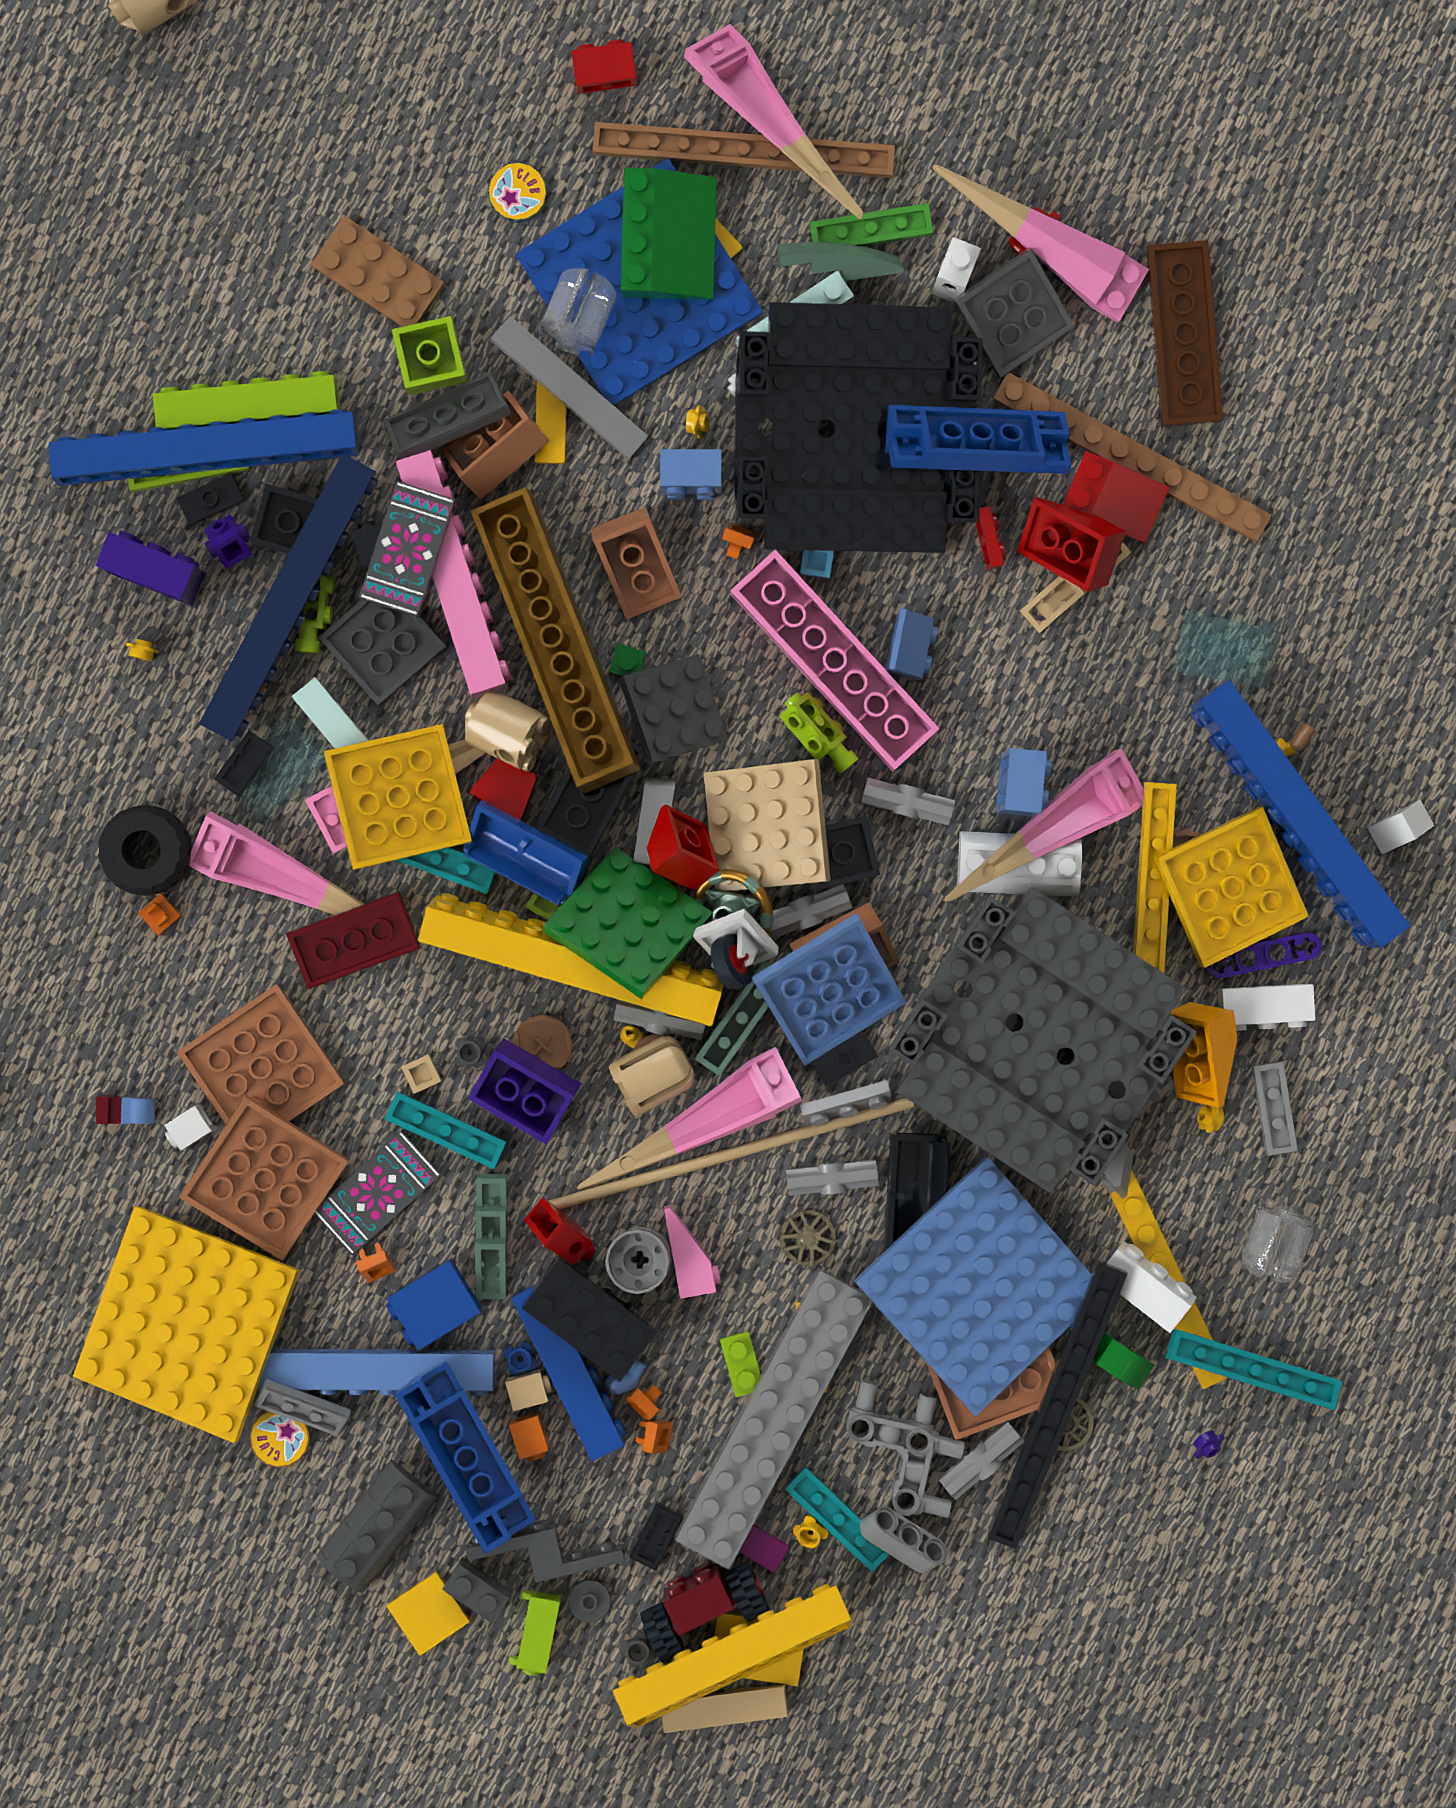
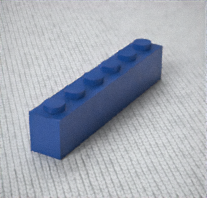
M536 1283L513 1294L511 1299L592 1462L624 1446V1436L628 1434L621 1419L615 1420L610 1409L614 1408L608 1392L602 1393L597 1384L601 1379L593 1364L588 1366L582 1353L522 1309L523 1302L538 1284Z

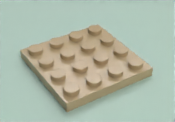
M819 759L704 773L709 834L720 870L733 869L751 875L763 888L831 881ZM731 880L714 885L715 889L723 891L747 889L743 884Z

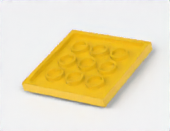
M443 724L323 752L352 870L472 842Z
M1257 807L1154 857L1200 967L1206 968L1309 917L1263 807Z

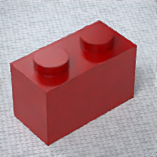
M618 39L609 41L604 46L595 47L594 44H584L578 46L577 50H571L578 94L637 86L631 42Z

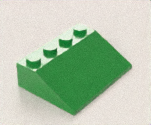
M624 168L621 293L623 298L713 300L717 177L657 168Z

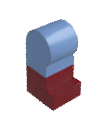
M111 1095L96 1097L95 1124L155 1123V1098Z

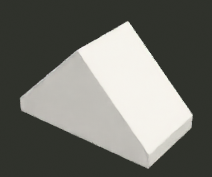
M1419 799L1367 829L1380 853L1384 854L1417 839L1431 829L1434 824Z

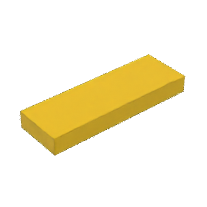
M537 382L536 424L548 438L549 442L535 454V464H565L567 407L539 382Z

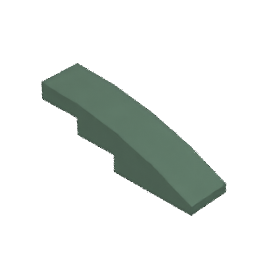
M826 242L777 244V253L781 267L809 263L812 274L840 270L844 281L903 273V266L899 256L868 247Z
M477 1174L475 1211L476 1299H506L507 1174Z

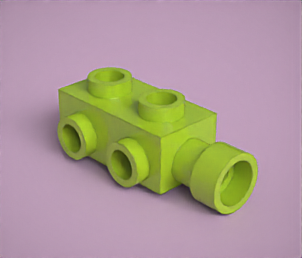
M331 572L328 577L321 576L319 580L321 590L313 604L308 602L302 612L307 615L310 609H316L317 617L314 620H309L306 616L299 629V639L295 641L296 652L319 654L320 641H317L318 630L326 631L327 624L332 622L333 608L328 606L329 594L334 593L335 576L331 575Z
M797 692L784 703L788 708L779 717L815 759L820 761L828 755L835 763L833 766L840 774L859 759L852 750L848 751L841 743L847 738L843 734V728L838 721L832 720L826 714L820 699L812 697L809 692L803 696Z

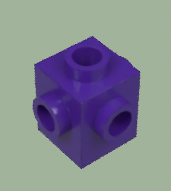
M231 514L223 519L214 521L204 529L209 539L205 542L208 551L213 558L218 556L226 569L253 555L247 542L251 538L249 532L242 522L237 524Z

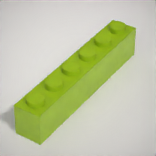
M327 371L313 372L311 377L299 378V375L296 374L283 375L281 380L269 381V378L260 377L251 379V383L239 384V381L221 382V386L210 388L208 384L191 385V390L179 391L178 387H165L161 389V393H152L156 427L166 428L167 430L179 429V426L186 424L206 427L211 422L216 421L236 424L246 418L265 421L276 415L295 418L300 417V414L306 412L325 415L330 414L332 410L340 409L337 379L334 375H329Z

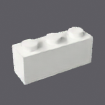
M1313 984L1218 989L1219 1008L1234 1011L1236 1031L1247 1030V1024H1258V1029L1277 1028L1276 1023L1288 1022V1027H1307L1306 1021H1315Z
M1123 1241L1107 1262V1264L1123 1269L1128 1273L1120 1295L1169 1333L1172 1332L1197 1298L1193 1295V1291L1188 1285L1175 1281L1168 1275V1271L1162 1265L1149 1261L1144 1257L1143 1252L1133 1244L1128 1245Z

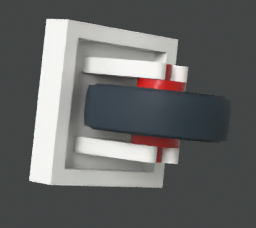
M746 909L699 926L693 935L695 940L711 956L712 967L716 975L729 989H739L751 983V977L754 976L753 965L778 955L779 947Z

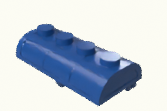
M484 800L477 804L469 829L472 842L465 844L464 856L557 906L563 904L581 885L588 867L589 856L580 853L556 840V838L537 830Z

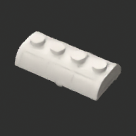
M960 831L957 886L1014 834ZM1079 838L969 892L1027 894L1029 889L1033 887L1048 896L1077 897L1081 883L1082 840Z

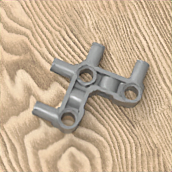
M861 1380L856 1405L850 1408L846 1420L847 1433L853 1441L873 1448L882 1446L898 1450L901 1459L898 1473L893 1477L891 1500L894 1509L899 1514L905 1516L911 1514L918 1516V1514L921 1515L924 1512L948 1518L952 1501L927 1495L924 1489L932 1456L937 1453L962 1459L965 1442L940 1436L939 1432H936L932 1419L937 1397L920 1393L914 1419L909 1421L892 1417L891 1420V1416L875 1413L873 1410L878 1384L872 1381ZM857 1420L866 1421L868 1423L867 1430L863 1433H855L851 1429L853 1423ZM918 1433H922L927 1437L926 1442L920 1447L911 1444V1438ZM910 1493L913 1495V1500L908 1505H901L897 1502L899 1495Z

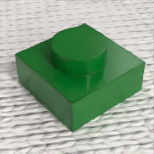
M617 643L609 673L624 676L641 671L646 652Z

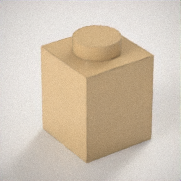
M542 1368L519 1374L518 1376L508 1377L505 1381L513 1411L546 1403L550 1398L549 1393L553 1392L551 1378L549 1374H543Z

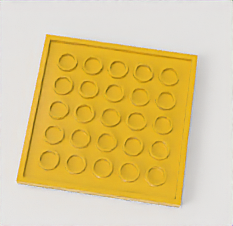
M134 1206L73 1377L227 1441L236 1443L241 1436L300 1270L154 1211Z

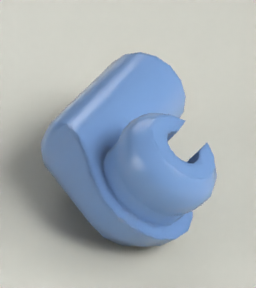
M636 1360L620 1382L609 1375L605 1380V1387L614 1395L634 1390L647 1364Z

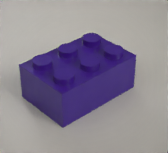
M120 530L118 535L108 532L95 565L96 567L111 575L190 606L193 605L205 572L198 568L200 563L180 553H176L175 557L170 556L172 552L149 541L147 546L142 545L144 541L127 532Z
M503 1038L492 1053L467 1099L547 1144L582 1083Z

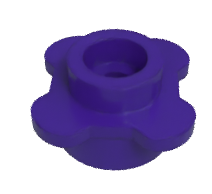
M1207 1431L1200 1435L1193 1443L1198 1450L1194 1454L1195 1458L1199 1459L1204 1455L1206 1458H1211L1219 1453L1221 1450L1220 1443L1225 1439L1224 1435L1220 1434L1217 1436L1214 1431Z

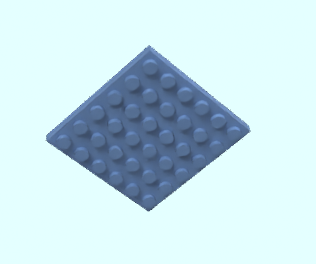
M984 1157L865 1269L854 1282L967 1409L977 1416L1073 1323L1092 1274L988 1157Z

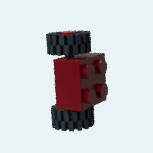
M748 1561L725 1571L726 1578L719 1564L703 1563L694 1569L695 1574L685 1579L683 1575H679L667 1582L668 1587L664 1588L663 1602L640 1613L647 1637L662 1663L673 1659V1656L685 1651L683 1640L680 1637L681 1634L733 1610L734 1604L738 1605L747 1622L770 1611L762 1587Z

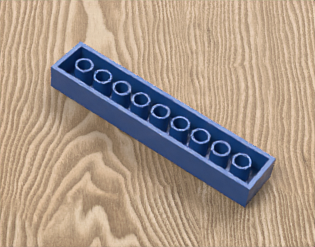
M1228 680L1219 684L1190 705L1193 709L1191 716L1200 728L1203 726L1207 728L1211 734L1208 739L1218 752L1224 751L1229 758L1226 762L1229 769L1235 776L1241 775L1247 783L1244 788L1248 795L1254 801L1259 799L1265 807L1264 810L1270 824L1276 823L1283 833L1280 834V838L1289 849L1294 847L1301 856L1297 860L1305 872L1310 873L1312 871L1318 880L1315 885L1325 898L1330 896L1336 906L1333 907L1336 915L1343 922L1348 920L1354 929L1351 931V934L1360 946L1365 944L1369 948H1382L1410 927L1409 923L1232 682Z

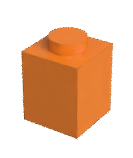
M540 1412L511 1420L509 1428L519 1459L528 1458V1461H535L546 1456L545 1452L549 1451L550 1443Z

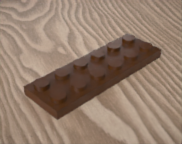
M1208 240L1148 245L1146 249L1161 427L1222 422L1223 410Z

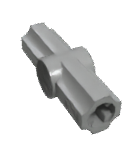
M867 778L861 803L887 809L893 814L908 816L911 819L917 820L921 818L949 826L955 800L925 793V790L905 784L895 785Z
M844 884L816 895H807L789 902L788 906L773 910V924L769 937L774 939L797 929L801 931L824 922L823 919L851 909L852 905Z
M619 999L613 1019L618 1022L644 1027L646 1031L659 1035H670L672 1033L702 1040L705 1024Z
M876 1159L847 1163L836 1161V1163L825 1164L823 1162L812 1167L786 1169L789 1196L819 1192L822 1195L847 1192V1189L879 1186Z
M1006 1421L984 1440L980 1439L975 1442L976 1446L969 1452L965 1451L962 1459L938 1479L948 1493L956 1500L976 1482L990 1477L1000 1467L1001 1461L1025 1441L1013 1426Z

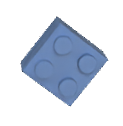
M660 449L661 495H667L668 500H685V495H697V500H715V495H721V449Z

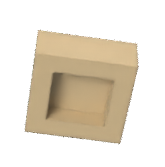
M430 1054L401 1067L413 1094L442 1081Z

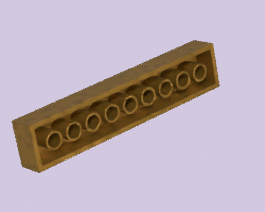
M524 487L472 510L471 514L577 788L587 793L641 770L535 497Z

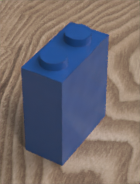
M452 1258L389 1295L387 1298L389 1304L386 1305L392 1318L395 1321L399 1319L405 1328L402 1330V1333L410 1346L415 1345L417 1350L422 1349L482 1311L481 1305Z

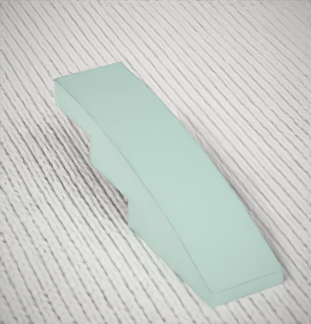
M313 678L291 696L334 748L369 741L317 678Z

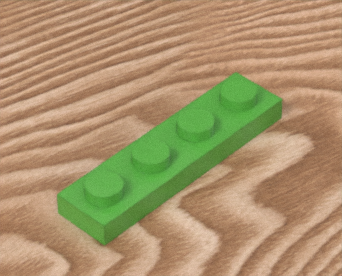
M929 203L863 213L861 220L855 215L809 223L812 242L843 243L862 247L933 235Z

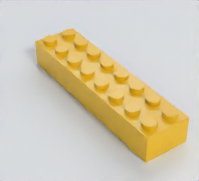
M822 1585L812 1591L814 1596L806 1600H802L801 1597L790 1600L784 1604L786 1609L775 1613L774 1610L767 1611L757 1617L758 1622L750 1626H747L746 1623L737 1625L729 1630L731 1635L723 1639L715 1636L702 1642V1649L695 1652L687 1649L673 1656L675 1661L668 1665H663L660 1662L647 1668V1674L640 1678H635V1675L619 1681V1688L612 1691L627 1726L636 1729L854 1626L837 1586Z

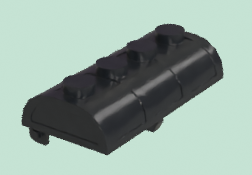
M890 1133L883 1252L947 1193L950 1142H947L946 1135Z

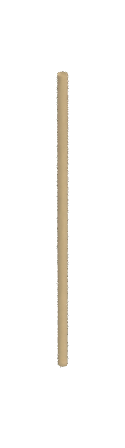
M904 1097L887 1102V1105L880 1109L872 1110L866 1108L859 1110L852 1117L842 1118L838 1116L829 1119L827 1123L820 1126L807 1125L548 1201L558 1209H564L913 1108L915 1105Z

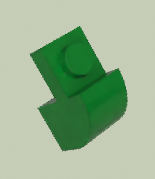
M1105 1331L1093 1358V1361L1099 1367L1137 1390L1140 1389L1155 1364Z

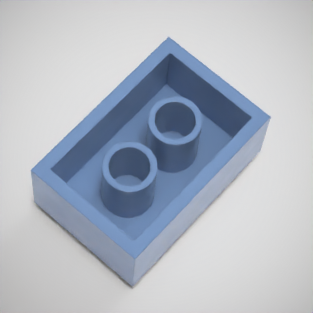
M1009 748L1001 753L995 813L1034 816L1040 814L1043 808H1047L1049 791L1044 789V780L1046 777H1050L1051 759H1046L1047 751Z

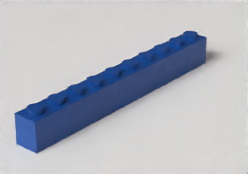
M336 409L330 411V414L325 415L306 412L300 414V417L288 418L284 415L272 416L269 420L265 421L246 418L236 424L216 421L211 422L206 427L186 424L179 426V429L176 430L156 427L149 429L146 433L126 430L119 432L116 436H106L105 434L97 433L89 435L86 439L60 437L56 442H49L51 478L58 486L333 459L340 458L342 453L349 457L360 456L357 423L353 412H348L345 409Z

